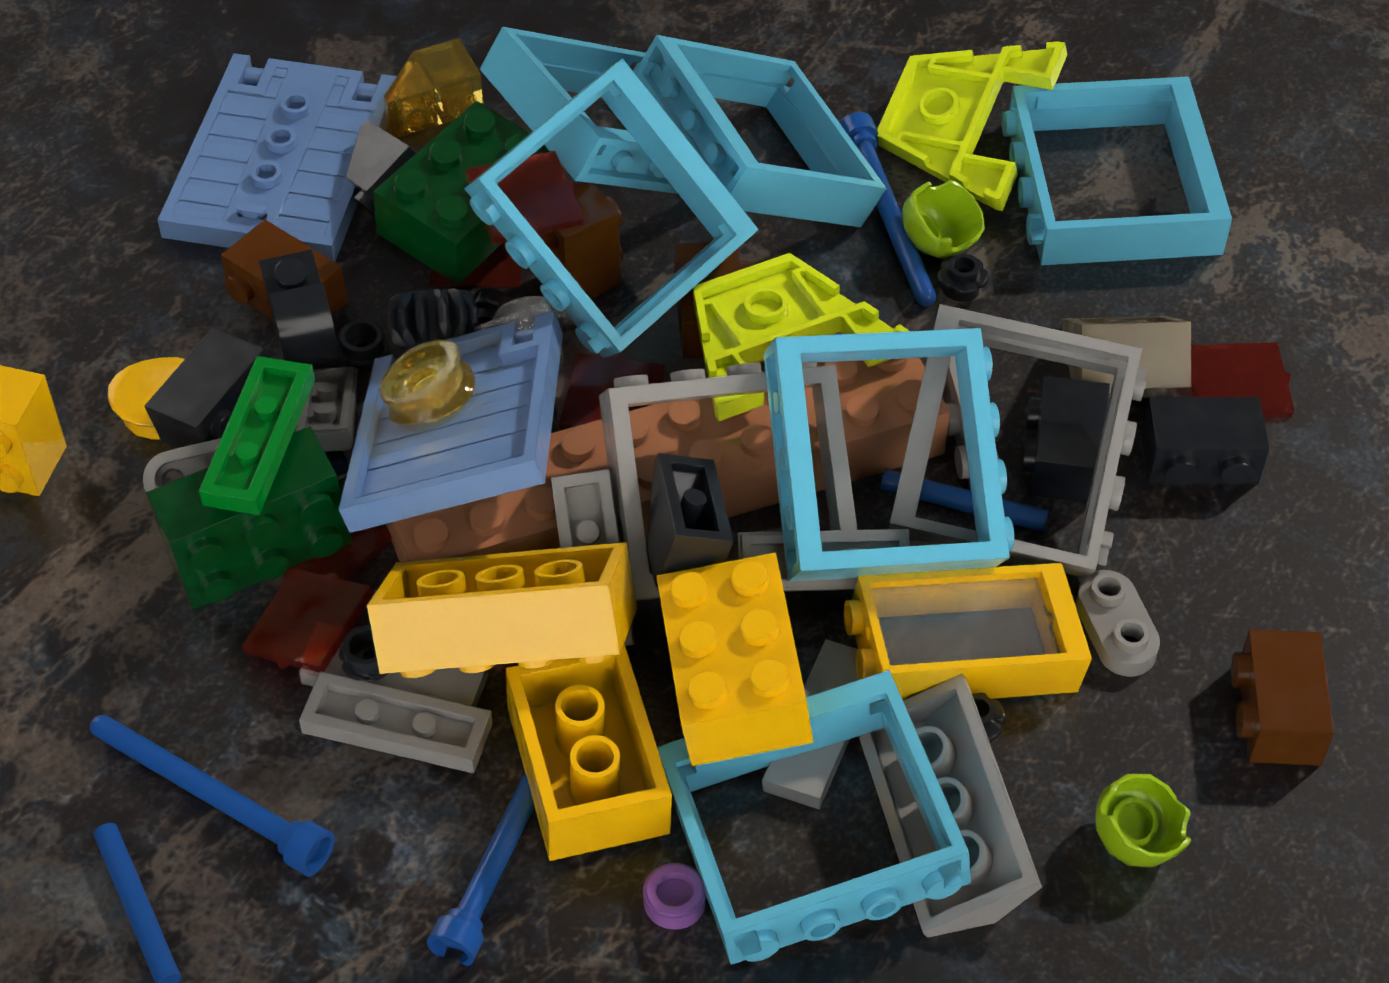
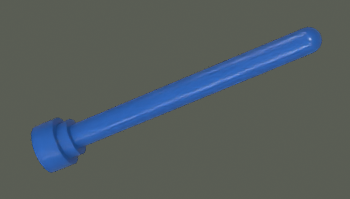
M864 112L849 114L841 119L839 123L887 188L876 206L916 302L922 307H929L935 302L936 293L917 248L906 235L901 210L876 154L878 130L869 114Z
M98 715L91 721L90 731L96 738L278 845V852L283 855L284 863L304 876L310 877L315 875L329 859L334 847L335 836L331 831L314 821L308 820L303 823L296 820L292 823L288 822L107 715Z
M525 772L458 907L450 909L447 915L438 917L427 939V946L433 954L444 957L449 946L464 952L459 963L469 966L474 962L484 941V936L481 932L483 923L480 918L534 809L532 794Z

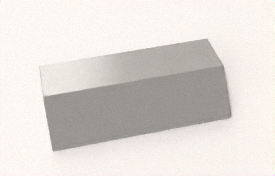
M960 674L903 701L967 846L970 858V884L962 886L956 893L938 900L926 898L913 903L922 932L927 938L994 924L1042 888L965 676ZM885 728L860 735V742L900 863L937 851Z

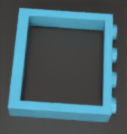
M502 27L480 71L533 131L572 99L566 91L579 93L622 58L629 67L633 62H637L633 70L635 72L646 53ZM584 111L544 144L575 181L678 194L628 130L596 126Z
M656 35L634 72L743 211L861 227L887 189L795 61ZM792 77L794 83L791 87H787L786 84ZM714 98L766 107L811 171L758 163Z
M623 58L600 74L464 188L471 196L470 205L476 215L488 225L494 224L507 240L505 247L511 258L522 268H530L543 284L540 286V290L544 298L556 310L561 312L564 310L577 326L575 332L580 342L590 352L594 354L599 353L602 358L622 352L759 230ZM600 97L714 238L615 327L606 319L497 185Z
M1189 77L1055 84L1053 90L1027 85L1012 87L1009 111H1004L1001 115L1002 132L1004 137H1011L1009 159L1011 162H1015L1017 172L1020 175L1018 180V201L1020 208H1027L1029 213L1026 220L1027 240L1029 245H1036L1041 265L1223 255L1232 216ZM1165 124L1191 214L1055 221L1034 131Z
M981 328L776 337L764 352V364L788 582L858 578V576L988 568L996 567L1010 558L1009 551L1013 549L1014 528L1011 519L1004 516L1002 494L1005 493L1007 486V472L1003 460L997 459L995 437L999 433L1000 417L997 405L994 402L990 403L988 381L992 375L993 363L990 349L987 346L983 347ZM955 356L978 542L822 552L802 363Z
M890 670L806 697L814 743L691 766L685 738L657 747L671 790L673 804L696 869L701 877L706 897L730 965L744 960L757 962L774 955L779 948L806 939L809 941L826 939L834 935L841 927L864 919L881 920L895 914L902 906L926 898L932 900L943 899L956 893L962 886L971 883L969 851ZM885 728L937 851L736 919L691 792L767 767L770 762L839 743Z

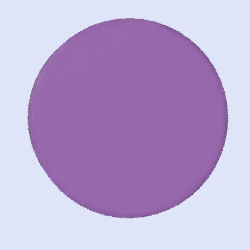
M668 863L654 869L646 878L643 887V904L647 916L658 926L673 930L687 928L697 922L706 907V892L699 872L682 863Z

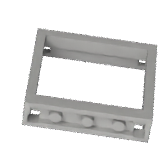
M939 304L934 330L981 328L983 346L1114 375L1077 553L1014 539L1013 549L1009 551L1010 558L1007 559V561L1025 565L1062 563L1065 574L1082 578L1087 575L1091 576L1095 572L1097 564L1106 566L1109 549L1112 547L1114 533L1104 531L1108 510L1118 511L1123 495L1125 477L1116 475L1120 454L1130 455L1135 438L1137 423L1127 420L1131 401H1141L1146 385L1147 369L1139 367L1142 348ZM951 356L927 357L888 528L909 529V538L937 545L978 542L975 530L915 517Z
M761 363L729 366L726 368L727 376L710 378L705 377V369L681 370L670 373L671 382L649 384L648 375L624 376L614 379L615 388H608L599 395L608 469L612 471L621 542H627L636 601L660 598L659 588L655 587L653 574L649 572L628 407L767 392L766 373L761 371ZM802 363L804 388L812 387L831 531L857 530L835 364L817 366V363Z

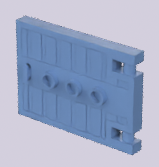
M234 53L159 215L158 224L161 237L230 248L266 219L336 262L358 205L354 197L359 190L346 178L358 133L366 120L387 131L400 97L398 76L382 74L378 85L364 83L363 71L271 58L268 59L263 69L252 67L250 55Z
M554 311L537 315L534 327L519 331L516 322H511L447 339L444 342H436L414 348L411 359L401 363H396L393 354L374 360L339 506V512L350 533L545 483L563 332Z

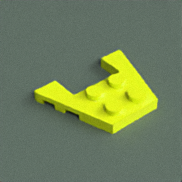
M1046 42V49L1022 51L1021 45L1002 47L1001 52L998 54L974 56L973 50L910 56L878 126V145L944 182L952 180L959 183L975 199L995 210L1003 211L1018 175L1015 162L973 155V152L1004 82L1049 90L1054 89L1067 57L1065 42Z
M791 253L697 284L693 288V303L708 378L727 376L726 368L729 366L764 361V352L776 337L833 335L839 332L842 334L906 332L909 330L900 324L895 328L890 327L879 319V310L865 301L855 304L839 293V284ZM890 359L863 361L868 367H871L879 363L888 361ZM764 392L712 398L716 419L719 422L763 406Z

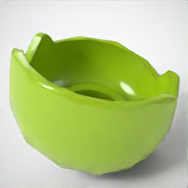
M952 180L931 187V182L921 185L905 199L902 209L904 229L911 242L922 253L940 259L963 253L979 240L985 230L983 212L974 196L959 183Z
M1125 774L1107 786L1100 794L1095 812L1096 831L1108 853L1124 864L1135 867H1155L1176 857L1191 842V838L1186 836L1187 823L1191 814L1189 808L1177 800L1170 786L1153 775Z

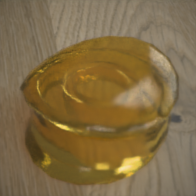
M435 340L411 348L393 363L381 381L380 397L386 406L389 407L388 414L393 423L400 425L432 423L457 412L473 397L476 378L470 365L460 360L459 347L454 342Z

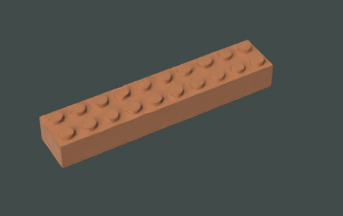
M920 358L890 359L868 367L863 360L817 362V366L834 364L836 366L851 482L882 473L885 469L892 470L902 467L925 370ZM812 387L804 389L815 489L818 492L825 490ZM764 392L763 406L719 422L714 414L712 398L653 404L629 411L646 542L654 462L658 453L714 460L728 518L779 503L768 392ZM943 398L940 404L929 458L945 454L950 410ZM602 419L551 433L544 484L387 523L386 527L399 561L408 562L560 548L551 478L608 469Z

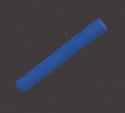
M885 469L880 490L896 494L901 472ZM924 478L919 500L974 514L971 490ZM1002 499L1004 516L1009 517L1013 525L1044 532L1049 510Z
M115 823L103 824L94 831L93 836L154 982L179 983L182 979L120 831Z

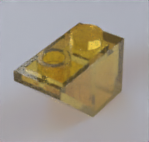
M459 38L412 52L384 95L389 134L398 138L455 120L476 100L483 104L481 74Z

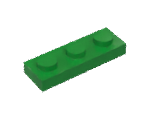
M261 356L256 357L198 491L203 506L260 516L314 384L315 376L312 365Z

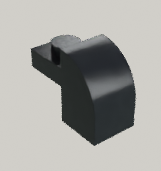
M312 249L259 261L282 360L310 364L313 369L340 368L339 351L332 316Z

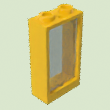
M1062 563L858 576L852 600H846L844 604L845 630L849 636L855 635L858 646L855 658L857 679L860 680L890 670L903 701L960 674H963L967 679L972 694L985 693L990 699L1075 693L1079 691L1092 660Z

